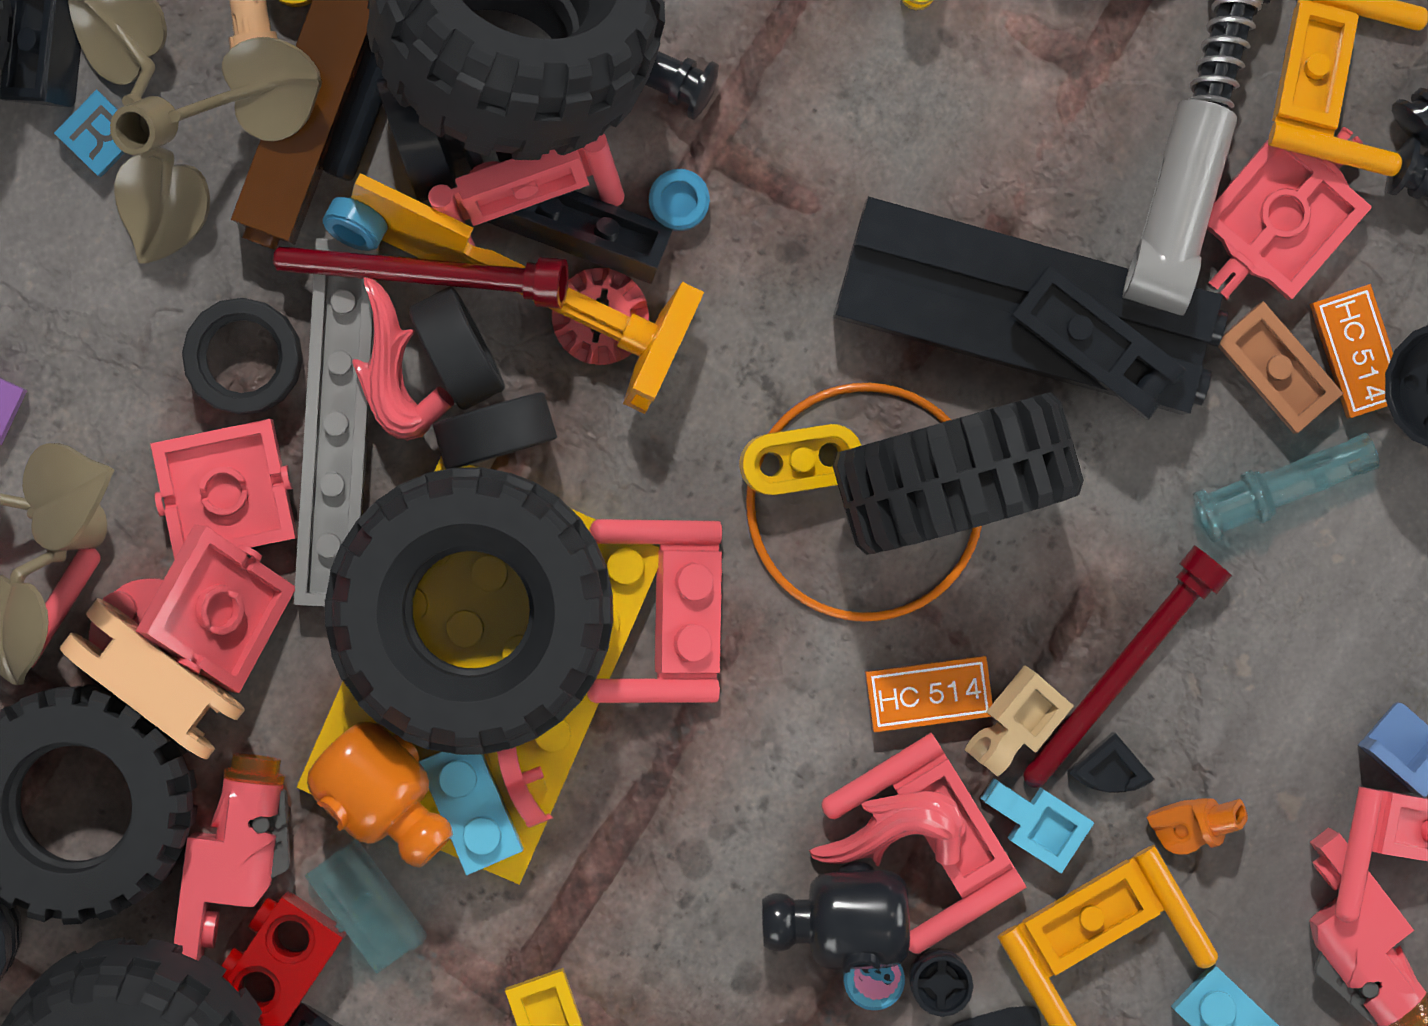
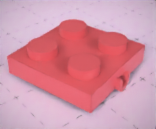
M273 419L150 443L160 492L155 493V503L159 516L166 517L174 559L177 557L194 524L208 526L237 547L245 545L252 548L298 538L288 490L293 489L288 476V465H282Z
M194 524L135 632L177 658V663L189 668L196 675L200 673L226 691L240 693L295 591V586L260 563L263 556L256 550L245 545L237 547L208 526Z

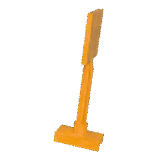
M359 174L354 184L351 199L369 206L384 218L388 228L382 238L383 241L420 259L525 268L524 265L493 250L475 247L470 244L469 238L473 227L368 176ZM682 282L660 312L655 323L634 313L629 317L569 287L563 308L550 309L618 341V347L639 357L634 367L623 404L645 414L661 387L704 292Z

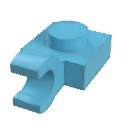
M993 778L980 797L985 803L1017 823L1007 837L1010 841L1061 874L1094 824L1092 820L1041 787L1032 801L1029 802Z

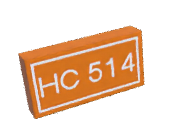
M1371 284L1310 303L1309 305L1335 384L1343 392L1340 399L1346 418H1353L1387 407L1388 405L1385 400V373L1393 351Z
M985 655L865 671L873 732L991 717L986 712L993 702L987 657Z

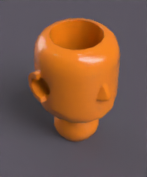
M359 722L346 730L318 757L308 772L307 785L309 792L317 801V804L323 807L338 822L337 828L340 831L345 829L357 841L370 844L379 842L389 835L398 844L401 858L413 867L421 868L453 836L449 821L440 814L430 813L421 804L429 789V779L427 772L419 763L420 757L415 746L396 734L392 736L379 724Z

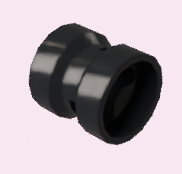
M934 948L918 955L912 963L908 976L910 989L922 1009L931 1015L945 1017L955 1015L966 1007L972 997L974 986L972 975L960 956L948 949Z

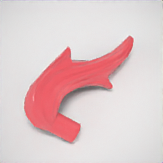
M365 277L364 285L373 312L374 345L369 362L366 363L353 359V366L366 400L376 421L382 428L397 439L408 441L422 437L435 421L454 406V400L442 387H437L419 404L409 395L404 384L402 360L406 345L415 330H402L400 328L395 307L387 292L374 279Z
M920 791L865 801L861 804L865 811L873 814L865 827L845 839L809 850L812 858L822 863L844 864L863 858H871L876 866H879L885 851L891 843L904 836L919 834L936 838L935 860L943 865H952L959 861L960 833L963 820L956 802L941 792Z

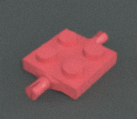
M1342 127L1336 137L1348 140L1353 132ZM1355 136L1350 140L1353 142L1363 144V142L1360 140L1358 136ZM1267 140L1214 201L1207 230L1222 242L1227 254L1231 258L1207 285L1213 291L1218 290L1225 280L1232 275L1218 292V294L1223 295V299L1228 300L1233 291L1250 273L1253 276L1264 279L1287 300H1291L1369 212L1372 206L1349 187L1343 173L1339 170L1343 164L1268 145Z

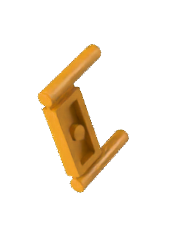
M1297 0V5L1293 10L1272 118L1274 123L1269 134L1268 145L1386 176H1395L1402 167V158L1398 153L1334 137V133L1338 128L1359 16L1420 31L1428 24L1427 9L1398 0Z
M1155 845L1141 850L1131 859H1126L1025 918L1020 924L1008 928L997 936L1049 1026H1077L1049 977L1058 975L1157 917L1164 910L1199 968H1210L1218 960L1217 951Z

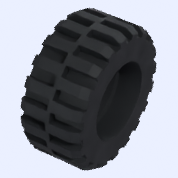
M1051 392L844 450L836 454L833 464V470L854 544L866 555L940 538L1068 500L1080 494L1084 481L1062 402Z
M87 684L76 687L66 685L51 688L24 697L17 703L0 710V903L9 909L16 905L27 909L28 918L41 922H46L50 918L62 919L63 925L83 924L88 919L98 918L103 920L117 915L124 909L138 903L160 886L172 873V868L176 862L183 857L190 827L196 823L198 805L193 804L192 790L197 788L194 769L188 770L183 757L187 753L186 748L112 692L106 691L104 686ZM72 745L98 750L111 759L125 777L132 799L130 823L121 840L107 853L96 858L80 861L60 858L41 846L30 833L21 809L22 783L30 767L45 753L59 747Z

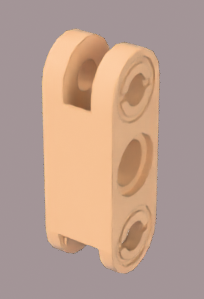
M97 598L86 612V615L96 626L112 637V641L102 651L82 636L71 632L60 646L61 652L80 669L193 754L203 759H208L215 748L204 737L205 733L196 727L210 708L216 713L220 711L224 715L238 720L245 711L244 707L223 688L200 673L196 675L189 668L176 662L177 658L135 632L139 624L113 605Z

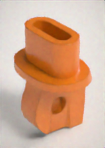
M1211 798L1176 802L1151 811L1146 817L1166 850L1175 854L1186 855L1197 851L1205 844H1208L1211 848L1223 844L1226 834L1242 830L1248 820L1246 807L1241 799L1218 804L1215 799Z

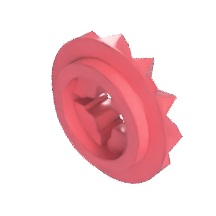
M594 268L583 270L568 280L569 288L596 301L601 299L602 290H607L606 299L609 301V307L629 317L634 313L649 321L648 305L643 292L625 274L609 268ZM552 310L554 333L562 347L574 358L588 364L608 365L619 362L632 354L618 347V341L604 334L599 335L598 343L593 342L594 332H592L591 328Z

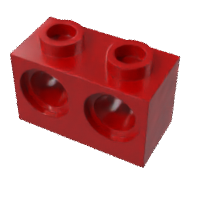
M289 890L281 897L278 903L269 897L265 900L248 925V928L255 932L256 936L244 954L233 948L221 965L227 969L222 977L238 992L245 988L244 979L246 974L250 972H262L272 979L275 986L274 997L268 1001H256L262 1010V1014L258 1019L261 1026L286 1025L348 933V930ZM297 921L307 929L309 934L307 948L301 951H291L281 944L278 938V928L282 922Z

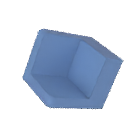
M1396 702L1358 746L1410 792L1425 798L1428 795V725L1403 703Z

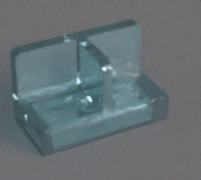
M355 838L305 875L306 879L338 922L335 924L338 932L346 931L376 974L410 949L412 951L415 950L426 939L427 933L360 842Z

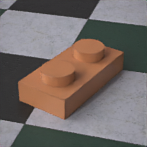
M1264 301L1257 304L1223 334L1218 348L1293 434L1299 433L1343 394Z

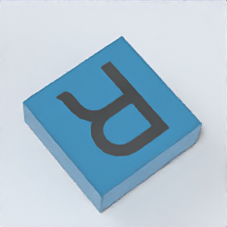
M96 89L54 134L97 176L102 177L125 152L117 147L110 132L112 116L118 109Z

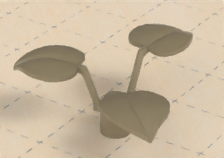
M68 0L70 16L78 41L87 60L98 74L118 85L129 84L137 79L131 93L122 98L124 106L114 113L110 122L111 136L117 147L127 154L135 155L129 158L117 172L114 194L120 218L132 239L138 262L145 264L157 261L186 246L202 229L210 211V193L203 174L191 165H174L175 157L173 152L160 147L174 139L178 131L179 121L235 101V115L245 131L264 141L283 140L297 133L309 120L322 85L320 72L310 57L293 44L270 37L251 38L232 47L223 58L222 73L231 89L230 91L175 109L167 100L158 96L142 99L156 69L154 62L149 57L158 53L164 47L167 38L166 21L159 3L156 0Z
M61 443L40 445L31 454L23 474L22 487L25 498L0 493V505L27 510L28 518L32 519L31 529L35 541L47 549L46 553L15 568L11 573L10 580L0 574V675L15 685H24L27 672L38 660L46 641L49 623L48 610L42 595L34 585L24 583L25 578L50 563L65 561L66 551L97 548L104 541L107 532V519L103 508L100 506V502L114 473V469L94 461L72 447Z

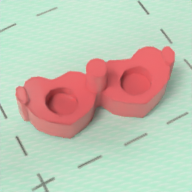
M516 747L497 751L503 781L515 808L526 822L525 824L530 828L553 819L550 813L545 814L526 785L544 778L541 767L539 766L522 773Z

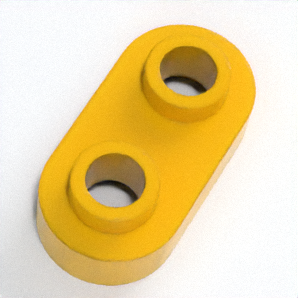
M837 424L764 434L753 438L744 447L739 461L740 473L745 483L751 489L766 495H778L834 486L838 484L833 465L828 467L821 463L819 459L820 448L824 444L830 443L837 448L838 452L861 446V443L850 429ZM768 452L776 455L779 460V469L772 476L763 474L759 467L761 457Z

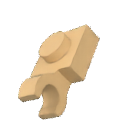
M1024 665L986 711L997 723L975 734L967 744L965 751L998 777L1009 767L1015 754L1023 744L1036 753L1074 705L1036 672Z

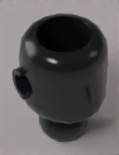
M854 862L843 865L838 871L827 872L817 876L810 884L809 899L794 900L787 894H770L762 899L763 946L773 951H785L795 944L810 943L812 957L818 965L826 969H843L844 973L850 972V969L895 967L905 960L910 947V911L906 882L900 875L892 871L874 870L870 864Z

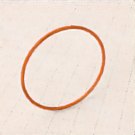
M852 383L832 387L809 396L785 413L769 433L781 432L798 414L820 401L853 392H877L898 396L924 408L941 423L951 419L930 401L905 389L878 383ZM764 454V455L761 457V459H760V462H759V467H760V468H761V466H762V463H763V460H764L766 454ZM747 485L746 510L749 530L757 553L768 572L785 591L802 604L820 613L844 620L880 621L892 619L911 613L930 603L946 591L967 566L976 548L982 526L972 528L967 546L953 570L939 585L921 598L891 610L879 612L845 611L827 606L808 597L794 587L778 570L767 553L758 529L755 508L756 491Z

